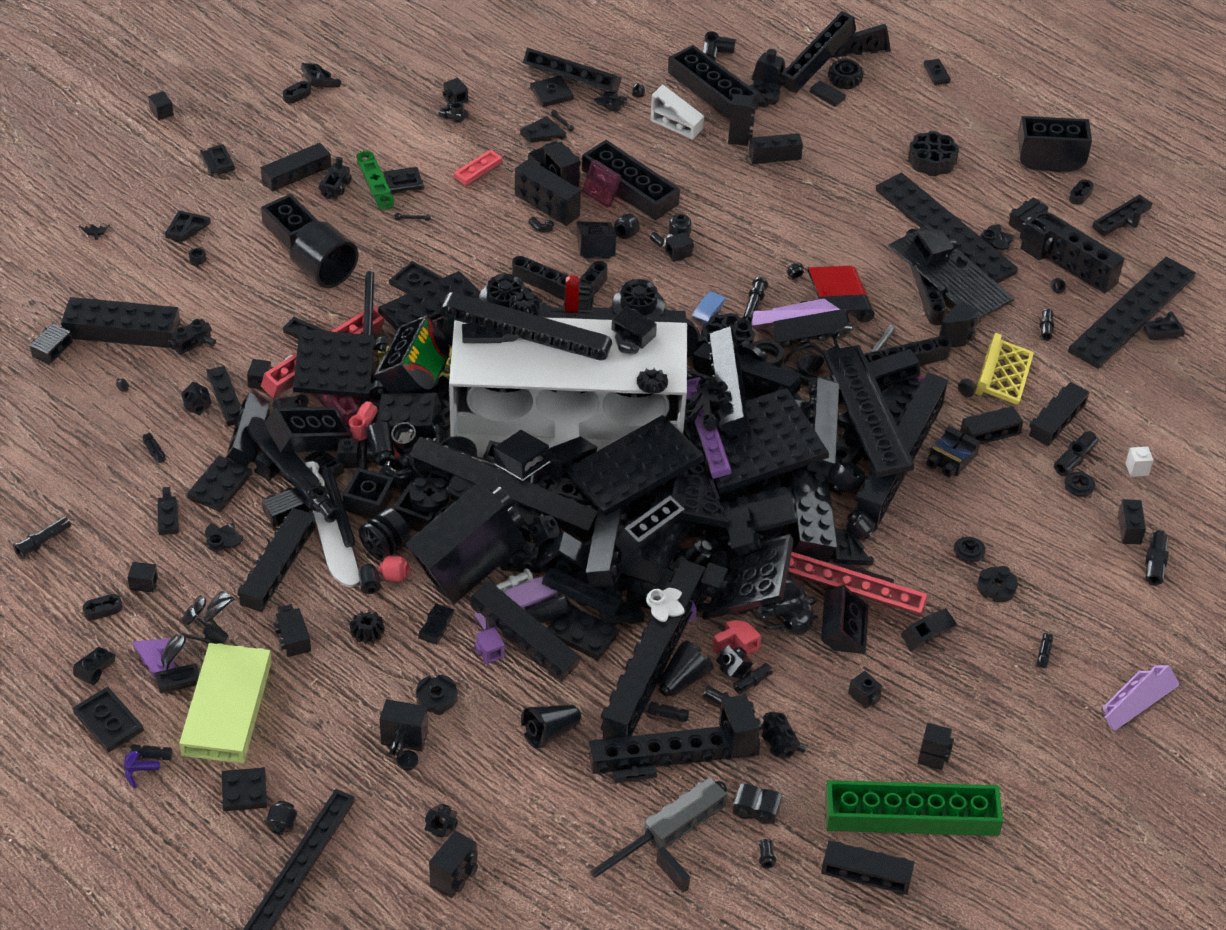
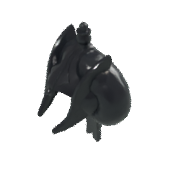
M787 577L783 601L759 607L756 612L763 613L762 620L781 616L786 620L780 624L763 626L764 629L784 627L789 634L798 636L805 634L811 628L813 620L818 618L817 615H813L811 605L817 602V599L814 597L807 598L802 588L804 583L799 584L793 578Z

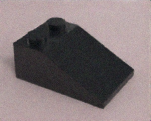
M576 221L580 256L584 258L600 256L603 259L615 256L616 234L611 222Z

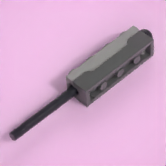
M710 777L704 782L700 781L688 793L684 792L675 802L665 805L659 813L651 815L646 819L644 835L590 871L591 875L594 878L598 877L649 841L658 849L666 848L726 806L727 787L725 783L714 781Z

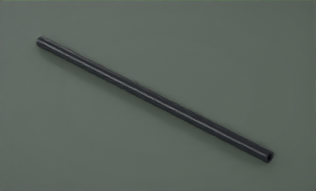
M372 271L365 273L363 334L372 335L375 274ZM370 394L369 398H360V407L365 401L370 402ZM367 438L359 440L358 468L367 470Z

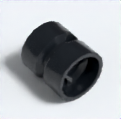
M402 422L392 429L391 436L400 455L415 447L419 438L415 427L411 423Z

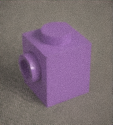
M495 627L476 634L474 648L478 655L481 654L485 664L505 658V645Z

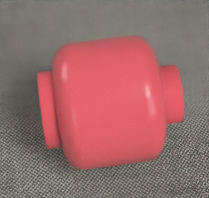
M387 556L380 563L379 573L383 575L384 580L387 582H403L409 577L410 563L402 556Z

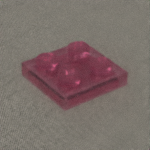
M597 160L591 161L582 192L604 206L611 207L621 175Z

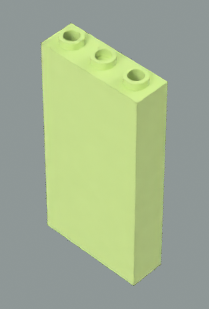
M209 643L179 742L181 756L244 764L272 663L270 650Z

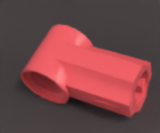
M365 401L357 414L349 419L354 439L364 440L367 438L365 429L371 425L378 412L377 406L373 405L372 402Z

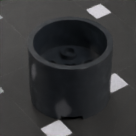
M315 220L305 225L296 234L298 238L289 250L292 263L323 288H333L344 282L355 269L359 257L357 246L327 221L318 222Z

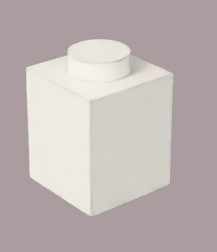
M1149 447L1130 448L1126 460L1130 477L1149 476L1153 464Z

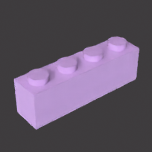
M544 576L537 577L532 581L504 591L507 596L525 611L546 601L553 600L555 597L558 598V591L542 585ZM475 612V617L484 630L497 628L489 624L481 613Z

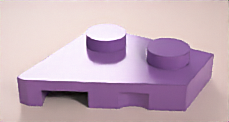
M171 638L133 641L134 650L139 653L142 662L149 668L153 678L156 677L155 672L167 670L162 665L161 654L164 646ZM174 659L168 669L174 668Z

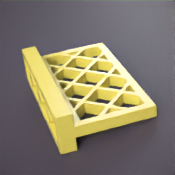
M995 333L989 344L974 394L982 396L983 392L1018 405L1034 352L1001 340L1002 335ZM1001 347L1008 349L1010 353L1005 354ZM1019 355L1027 356L1028 359L1022 360ZM1009 357H1014L1017 362L1012 363ZM1003 359L1007 365L1001 366L998 360ZM1021 366L1023 372H1018L1015 367ZM1010 369L1013 374L1008 375L1005 370ZM1000 372L1003 377L997 378L994 373ZM1017 378L1020 384L1015 385L1011 379ZM1006 381L1010 387L1004 388L1001 382ZM996 384L999 390L990 388V385ZM1013 390L1017 397L1009 395L1008 392Z

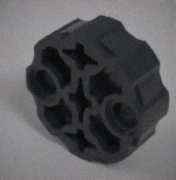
M936 131L919 133L910 142L908 161L912 164L914 170L926 173L928 176L948 174L953 171V166L957 164L959 146L955 144L954 139L949 135H943Z
M737 314L713 315L702 326L701 335L704 343L708 344L711 341L710 333L731 326L738 344H741L743 341L754 344L755 333L752 330V324Z

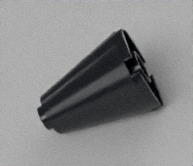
M688 640L679 645L658 682V690L666 697H673L709 674L714 668L710 658L707 655L703 657L700 654L702 649Z
M574 705L528 707L521 714V727L525 726L526 733H523L525 739L533 748H542L580 723L581 712Z

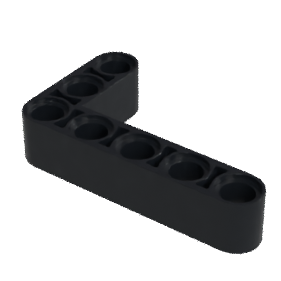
M516 256L512 259V275L519 277L524 283L562 299L565 298L566 277L569 275L524 256ZM595 261L579 279V283L593 285L594 296L607 281V264L604 261Z

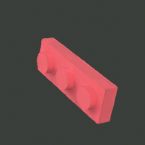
M490 149L454 172V178L467 186L501 164L502 157Z

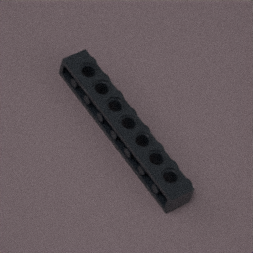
M720 727L589 741V759L592 774H605L613 772V770L632 768V765L640 767L655 764L656 767H668L677 764L733 759ZM761 742L757 744L756 753L747 754L734 758H750L753 756H758L760 752Z

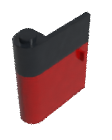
M854 266L808 267L807 271L819 299H826L839 309H846L848 313H855L860 322H869L873 319L875 312Z

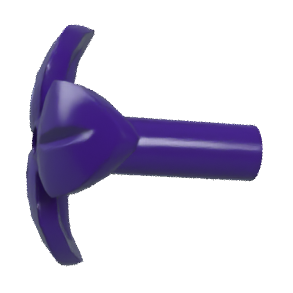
M130 752L124 759V771L128 783L133 788H136L137 786L132 776L133 772L159 770L160 762H136L140 753Z

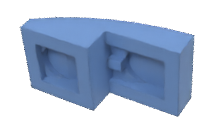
M710 291L699 303L692 314V318L702 323H707L711 316L719 313L726 301V297Z

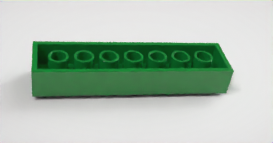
M827 780L825 811L827 831L999 836L1003 824L999 785Z

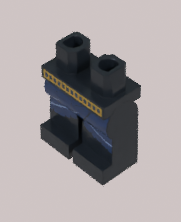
M948 426L945 429L944 435L931 447L926 465L931 469H935L937 466L942 468L943 475L948 478L952 475L958 476L977 456L980 441L967 434L963 436V432Z

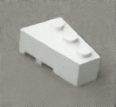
M663 84L652 94L650 121L690 139H694L703 130L704 115Z

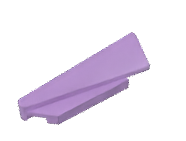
M819 299L773 308L771 311H754L752 326L755 329L773 327V321L839 310V308L826 299Z
M1155 665L1150 671H1138L1103 706L1106 714L1104 717L1112 730L1116 731L1179 686V682L1170 665Z

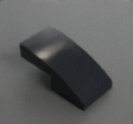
M435 604L428 613L427 622L419 631L418 639L437 645L452 619L454 609Z

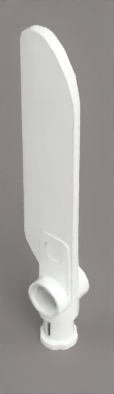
M313 461L305 463L309 469L312 467L311 471L319 479V485L325 487V482L318 472V463ZM313 511L329 572L341 585L348 588L357 586L360 582L352 547L347 548L344 546L337 521L327 523L321 513Z

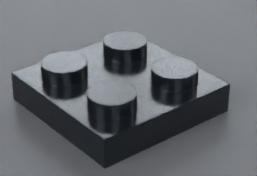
M265 767L222 771L223 812L267 808Z

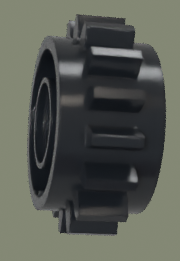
M840 59L832 63V66H829V81L837 88L853 89L863 81L864 71L853 60Z

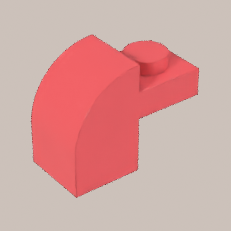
M740 620L728 621L725 625V631H721L714 636L712 649L716 654H719L728 645L740 646L748 655L760 649L761 635L747 622Z

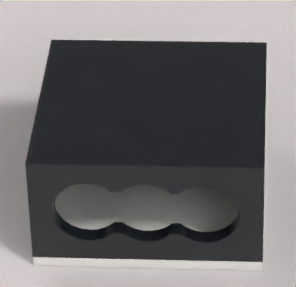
M519 430L493 448L494 464L522 481L550 462L549 445L523 430Z

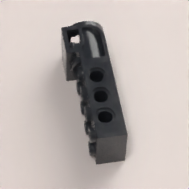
M1035 211L1022 224L1020 231L1022 243L1020 249L1037 260H1041L1043 257L1049 258L1105 294L1118 284L1124 262V257L1048 212L1039 213Z

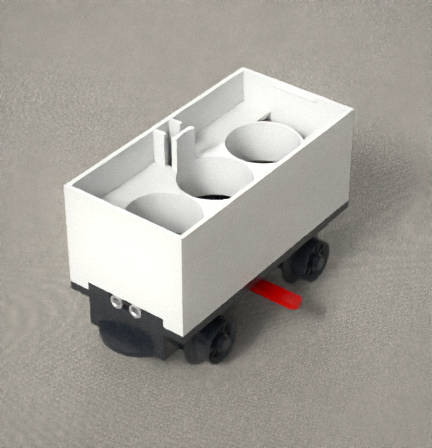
M507 273L498 274L488 281L487 286L480 293L479 300L510 308L509 301L511 296H515L516 292L520 294L523 291L529 293V290L524 286L519 277ZM576 275L566 277L565 309L540 305L538 311L533 315L609 336L612 339V345L607 359L602 361L517 338L514 342L462 343V324L467 323L445 318L443 333L446 341L452 347L449 380L451 437L462 436L472 440L477 447V456L483 458L490 440L501 443L519 430H523L549 445V448L581 436L598 447L597 451L661 415H664L683 434L687 395V357L697 347L699 340L698 329L692 321L687 319L686 311L667 310L664 299L658 293L657 287L644 279H632L626 282L614 296L612 306L609 308L593 307L592 310L578 309L579 278ZM523 300L522 302L526 306L527 302ZM626 306L637 310L641 315L647 317V319H652L657 324L655 338L643 348L639 347V351L636 354L620 352L614 338L617 333L611 330L612 318ZM655 367L657 371L662 370L663 374H667L668 386L660 393H645L637 386V377L640 371L644 372L646 368L652 370Z

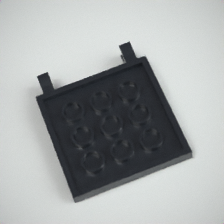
M299 329L293 392L369 398V394L381 396L383 394V385L379 381L370 383L373 350L386 352L387 337H379L374 340V335Z
M789 534L762 541V549L741 556L732 550L725 551L727 553L728 587L725 592L721 593L719 599L712 597L710 603L697 604L696 611L698 613L703 612L702 618L707 620L711 617L715 618L783 601L794 542L792 536Z

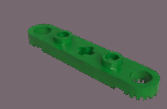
M368 150L358 152L357 163L377 207L382 210L391 209L394 206V197L374 154L371 151L368 152Z

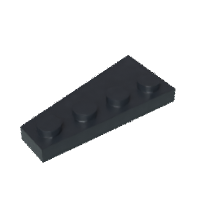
M886 23L853 33L831 58L848 56L851 53L862 55V52H871L872 54L878 53L881 50L891 52Z

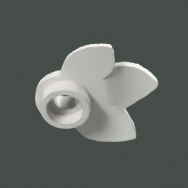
M667 588L663 591L653 589L646 597V602L651 607L652 615L661 622H666L668 616L677 617L685 612L683 606L677 601L682 595V592L677 589Z

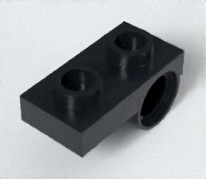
M98 647L74 664L73 675L86 683L95 685L101 677L102 670L115 662L116 655L104 648Z

